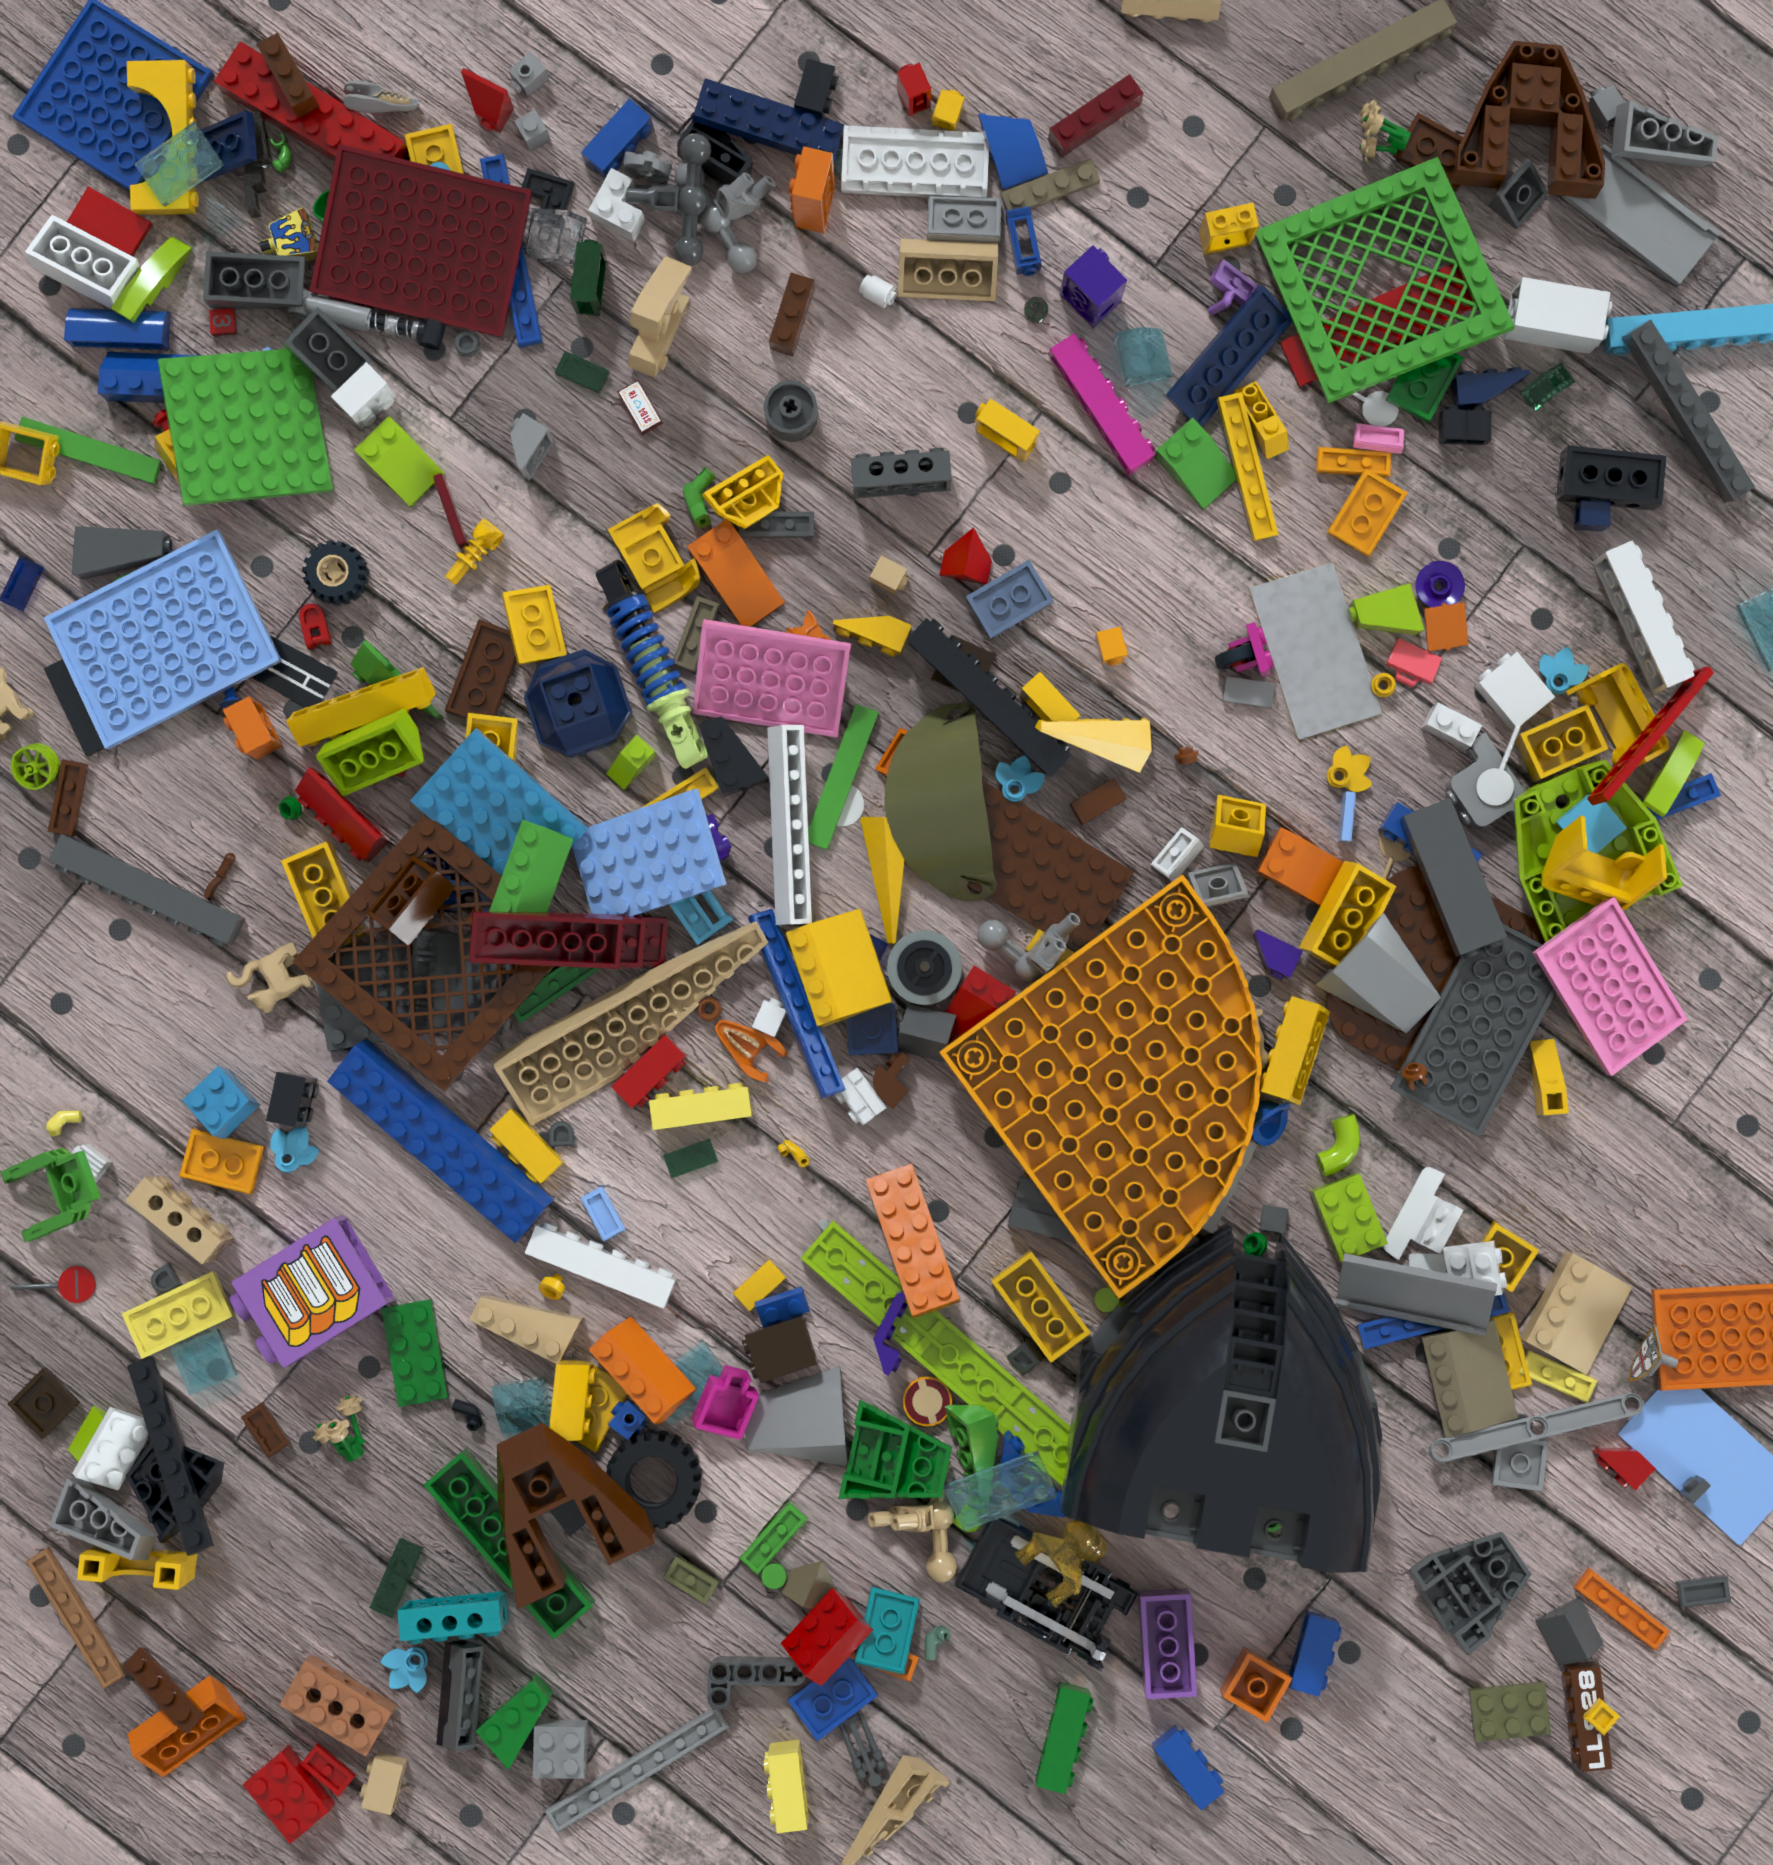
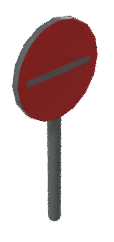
M74 1266L66 1269L61 1274L58 1283L11 1285L10 1288L11 1290L58 1288L59 1293L65 1300L72 1303H80L93 1295L96 1281L95 1276L90 1270L82 1266Z

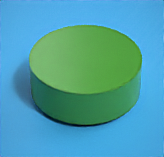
M769 1563L762 1571V1582L770 1589H778L784 1585L787 1572L780 1563Z

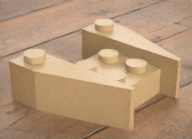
M665 256L642 289L631 310L630 326L639 329V335L629 352L628 367L654 378L659 369L664 370L668 360L666 355L690 300V297L680 294L692 271L691 266Z

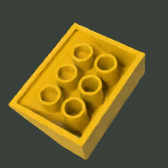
M861 909L816 921L786 932L817 1026L826 1027L893 1002Z

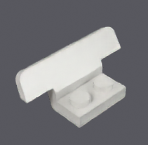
M1426 1167L1422 1170L1386 1237L1388 1244L1383 1246L1385 1252L1399 1260L1411 1239L1425 1248L1438 1254L1441 1253L1463 1212V1209L1434 1195L1445 1173L1431 1167Z

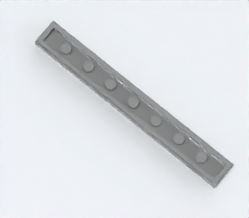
M711 1707L549 1806L544 1812L558 1833L730 1728V1725L721 1710H715Z

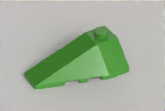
M367 640L362 643L350 663L355 669L352 674L362 684L366 681L373 685L401 675L383 654ZM431 704L423 709H418L438 720L444 718Z
M947 1405L945 1409L951 1437L956 1436L960 1450L956 1451V1455L966 1469V1472L963 1473V1478L970 1502L982 1514L987 1513L998 1441V1419L993 1412H990L983 1405Z

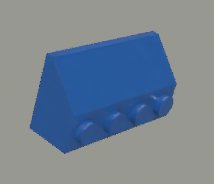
M108 352L99 368L98 394L106 401L164 403L157 364L158 359L201 355Z

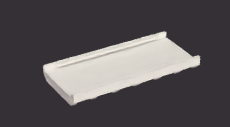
M844 125L841 193L929 197V195L987 198L989 160L987 140L981 132Z

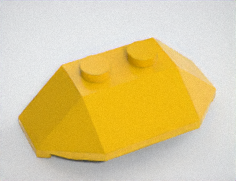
M767 455L707 490L702 496L717 515L746 529L779 508L781 482L784 473L772 458Z

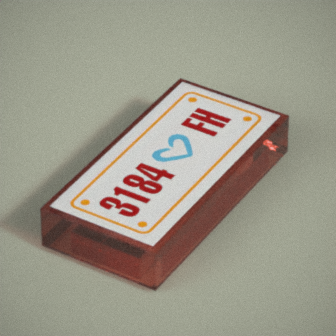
M639 380L617 391L642 435L663 424Z

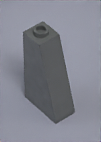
M75 526L71 575L84 580L148 565L172 552V539L164 531Z

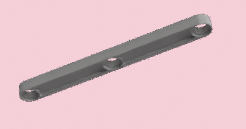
M1627 1393L1483 1428L1470 1433L1441 1438L1430 1445L1428 1450L1429 1456L1434 1462L1446 1463L1634 1417L1642 1412L1644 1401L1636 1393ZM1627 1398L1636 1401L1637 1410L1635 1412L1626 1409L1625 1400ZM1532 1421H1537L1542 1425L1543 1431L1540 1435H1536L1530 1430ZM1437 1444H1442L1447 1448L1448 1454L1445 1458H1440L1435 1454L1434 1449Z

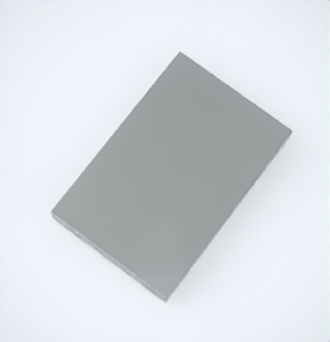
M929 195L927 240L1000 243L1002 198Z

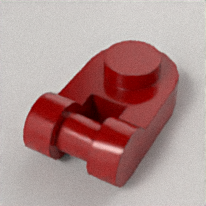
M313 603L304 605L300 609L299 620L307 649H316V646L324 644V646L332 645V637L323 609ZM319 628L321 635L313 636L311 630Z

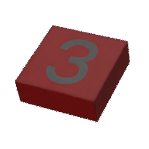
M234 308L209 310L210 334L212 336L237 334L236 312Z

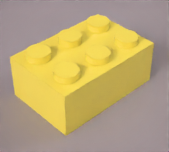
M800 1739L770 1743L768 1752H765L764 1771L765 1774H770L767 1784L768 1800L773 1799L770 1810L771 1826L776 1825L777 1833L807 1830L809 1812Z

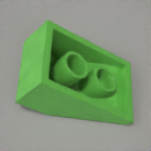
M1191 418L1155 452L1154 458L1202 510L1209 506L1237 480L1235 470L1210 435L1194 418Z

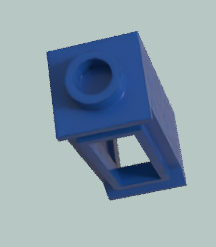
M1030 206L1007 210L1005 221L1016 275H1034L1041 269L1042 262ZM1025 220L1027 223L1033 256L1024 258L1021 255L1015 222Z

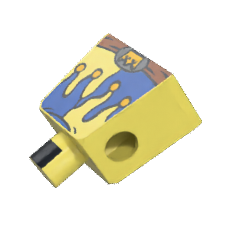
M304 207L270 223L269 229L272 238L259 241L261 251L265 255L277 253V255L305 257V261L316 260L318 243L309 214Z

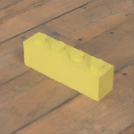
M743 1082L728 1084L727 1090L720 1091L718 1086L703 1088L704 1093L694 1094V1089L679 1091V1096L670 1097L669 1093L654 1095L655 1100H649L652 1128L657 1130L753 1116L749 1087H743Z

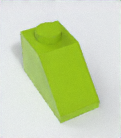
M636 735L619 753L606 774L625 791L658 754Z

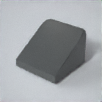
M1030 1337L1007 1355V1358L1022 1375L1034 1368L1045 1357V1354Z

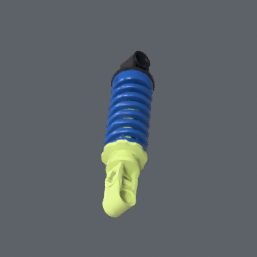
M617 559L596 571V578L609 602L602 608V611L608 618L612 617L610 625L612 628L617 629L615 636L616 639L622 641L620 647L623 652L627 653V663L633 665L631 668L632 675L639 676L636 684L638 687L644 688L642 697L646 701L647 711H656L658 713L659 724L664 726L679 764L687 769L708 758L706 746L702 742L697 727L690 715L692 710L690 706H687L684 699L690 692L682 680L675 681V679L680 677V672L678 670L671 672L670 667L675 665V660L673 658L666 660L665 655L669 654L670 649L666 646L661 648L659 645L664 641V636H651V633L659 629V624L651 623L646 625V622L654 617V613L646 611L650 608L645 590L635 591L627 568L622 561Z

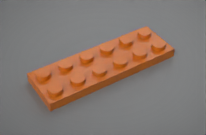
M911 1163L866 1179L912 1317L916 1318L961 1302L913 1164Z

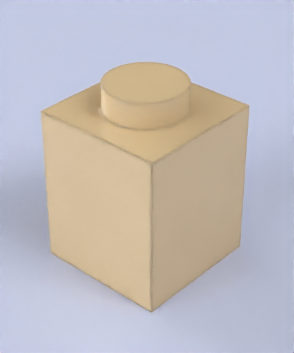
M881 555L870 575V582L896 595L899 589L904 590L909 580V577L906 576L907 568Z

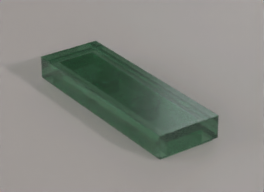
M402 1537L399 1539L369 1607L370 1609L390 1618L394 1617L422 1553L423 1546Z

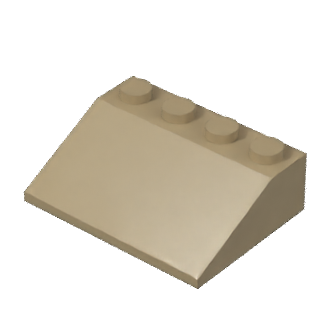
M1565 1251L1520 1338L1531 1346L1587 1375L1632 1286L1578 1255Z

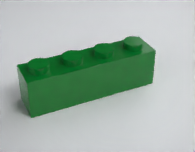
M1059 1682L1035 1777L1036 1787L1066 1794L1067 1787H1072L1075 1772H1072L1073 1763H1078L1081 1753V1747H1078L1080 1737H1085L1087 1723L1084 1722L1086 1712L1090 1713L1093 1706V1698L1090 1697L1089 1689Z

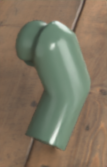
M936 1626L926 1634L925 1660H936L937 1646L944 1640H949L951 1633L945 1626Z

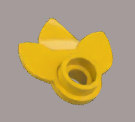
M1347 745L1339 748L1334 753L1332 766L1327 771V782L1334 788L1340 789L1345 787L1351 792H1361L1372 786V782L1363 774H1365L1370 765L1371 757L1361 754L1352 756ZM1336 772L1342 774L1343 778L1341 781L1335 779L1334 774Z

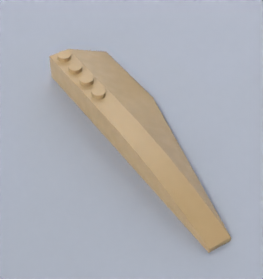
M757 921L707 942L620 985L492 1056L494 1068L529 1124L533 1126L621 1076L625 1068L640 1059V1055L645 1050L655 1045L665 1032H670L699 1005V1002L704 997L710 996L724 979H729L734 974V970L742 963L745 964L769 942Z

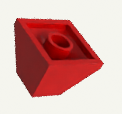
M463 68L461 73L479 125L489 132L495 130L501 133L514 109L507 90Z

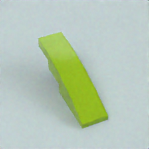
M171 236L137 271L118 296L111 309L134 323L145 305L151 306L162 288H169L193 249Z
M1684 729L1679 734L1673 749L1667 754L1661 769L1655 774L1642 804L1661 817H1664L1687 780L1705 743Z

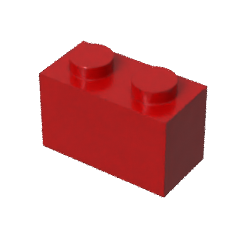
M920 62L915 65L912 63L907 64L897 72V92L908 116L931 107V87Z

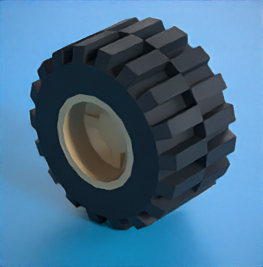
M329 540L325 545L322 542L317 544L318 549L314 550L312 548L309 551L311 556L309 558L305 557L304 562L307 564L306 567H302V572L305 574L303 580L308 585V590L328 604L340 605V603L346 605L350 604L349 600L351 599L356 601L359 598L357 595L360 592L363 594L366 590L363 588L364 584L369 582V579L366 577L369 574L366 560L356 549L342 541L337 540V542Z

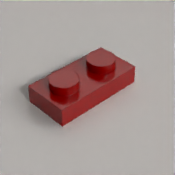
M319 1743L315 1745L300 1764L338 1797L357 1775Z

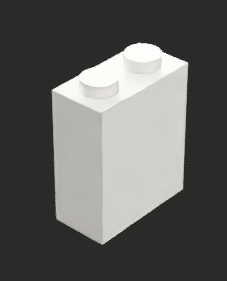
M1518 652L1511 656L1506 653L1496 662L1498 664L1496 669L1491 671L1488 668L1477 677L1480 682L1474 686L1511 731L1515 729V726H1521L1555 698Z

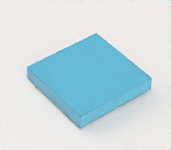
M1590 792L1555 823L1563 830L1580 815L1584 816L1588 851L1597 854L1622 833L1626 826L1606 802L1592 806L1587 800L1588 796L1592 793Z

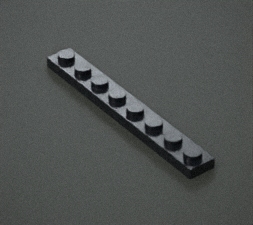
M148 1356L127 1367L187 1556H191L214 1546L154 1356Z

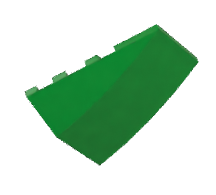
M860 1399L854 1422L856 1428L847 1470L843 1474L838 1499L941 1498L952 1447Z

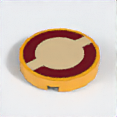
M920 1376L912 1380L903 1395V1409L908 1418L921 1426H935L944 1421L947 1417L945 1406L952 1405V1396L948 1386L933 1376Z

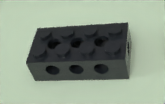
M1568 445L1560 454L1556 500L1579 503L1581 500L1610 502L1613 507L1654 511L1662 505L1667 456ZM1583 472H1586L1590 476V479H1587L1584 476ZM1608 475L1614 478V482L1608 478ZM1632 477L1638 480L1639 485L1633 481Z

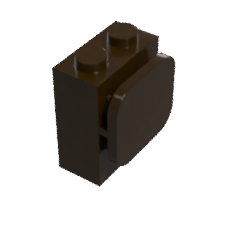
M803 1314L747 1332L745 1334L746 1339L742 1340L746 1355L751 1354L753 1364H750L754 1379L759 1378L760 1383L818 1364Z

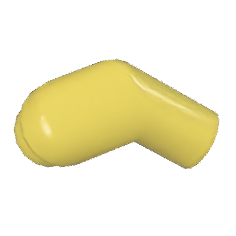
M80 1110L57 1112L46 1124L48 1134L56 1137L61 1134L62 1127L66 1123H81L82 1112Z

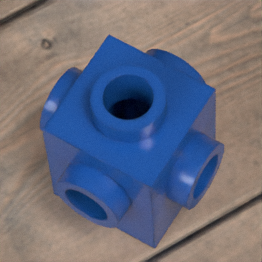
M626 1399L623 1403L619 1401L610 1412L613 1416L608 1421L610 1427L629 1440L634 1432L639 1434L645 1427L647 1422L644 1419L647 1415L633 1400L630 1402ZM627 1414L633 1415L630 1421H626L624 1417Z

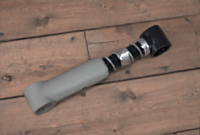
M305 289L303 291V306L287 308V314L304 320L314 308L318 307L336 325L366 332L374 328L377 332L383 330L386 334L398 335V337L404 335L408 339L416 340L418 345L432 350H440L446 328L444 323L434 319L423 318L420 322H409L408 319L406 321L401 320L398 316H388L387 314L383 316L377 314V312L374 313L373 308L315 295Z

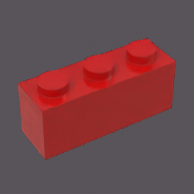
M664 1035L612 1088L631 1108H635L637 1105L641 1108L650 1100L651 1097L648 1094L654 1088L659 1091L669 1081L666 1077L672 1071L677 1073L686 1064L684 1059L687 1055L667 1035Z

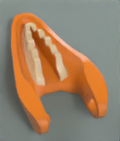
M720 1020L715 1025V1031L741 1069L755 1080L767 1083L770 1080L767 1073H761L759 1069L753 1066L755 1056L764 1046L770 1045L773 1050L777 1051L780 1057H787L788 1055L783 1045L771 1035L728 1020Z

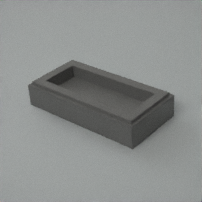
M1726 1575L1675 1581L1678 1603L1681 1608L1731 1602L1728 1576Z

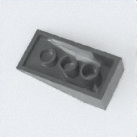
M206 251L203 300L210 308L218 309L303 306L306 258L301 256Z

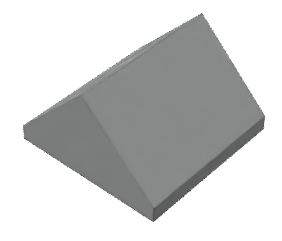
M1236 862L1188 873L1190 885L1207 908L1249 897Z

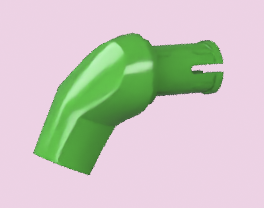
M705 467L692 483H686L683 487L686 506L693 521L699 528H705L711 524L702 494L716 478Z

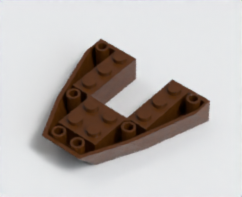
M1513 41L1488 80L1459 145L1450 184L1499 189L1507 170L1509 123L1551 127L1547 194L1596 199L1604 186L1605 160L1585 93L1563 46Z
M540 1423L497 1444V1500L509 1575L517 1610L563 1588L566 1580V1575L535 1517L574 1499L608 1565L654 1544L657 1535L646 1511L588 1455L544 1423Z

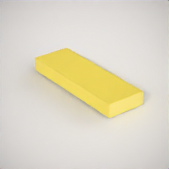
M1530 1350L1526 1351L1525 1358L1531 1379L1583 1402H1589L1598 1380ZM1521 1367L1519 1373L1524 1375L1523 1368Z

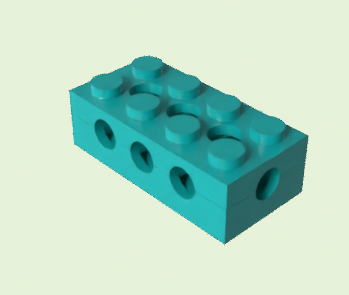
M506 1591L407 1600L397 1610L400 1641H408V1644H418L423 1642V1639L433 1638L434 1642L448 1640V1636L468 1639L472 1638L473 1634L483 1633L484 1637L496 1636L499 1634L498 1631H502L509 1621Z

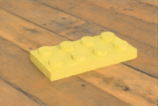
M215 1271L122 1313L141 1359L235 1316Z

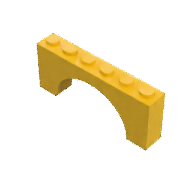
M186 60L127 61V86L135 93L147 94L158 99L166 109L172 127L171 150L164 166L151 179L143 183L130 185L131 210L138 215L196 214V207L199 205L198 193L195 191V182H198V170L194 163V157L198 155L197 144L194 142L197 122L193 118V108H196L193 83L196 82V74L194 68Z

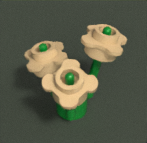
M1372 100L1370 104L1367 102L1360 112L1362 117L1360 122H1362V127L1365 129L1364 136L1367 137V140L1363 139L1359 148L1361 149V155H1365V162H1368V158H1375L1376 151L1390 152L1395 155L1398 150L1404 152L1411 132L1406 131L1405 128L1395 125L1380 115L1382 108L1377 105L1375 100ZM1379 130L1389 133L1386 143L1391 145H1377L1378 138H1372L1371 134L1376 135Z
M347 1395L340 1400L339 1406L335 1407L336 1411H341L342 1416H350L355 1434L354 1438L352 1435H348L347 1427L350 1424L349 1421H339L338 1419L318 1424L314 1430L316 1434L313 1436V1439L315 1441L319 1440L321 1444L329 1440L339 1455H343L347 1462L356 1460L364 1453L361 1445L365 1441L360 1434L355 1413L361 1410L360 1402L363 1401V1397L355 1398V1395Z

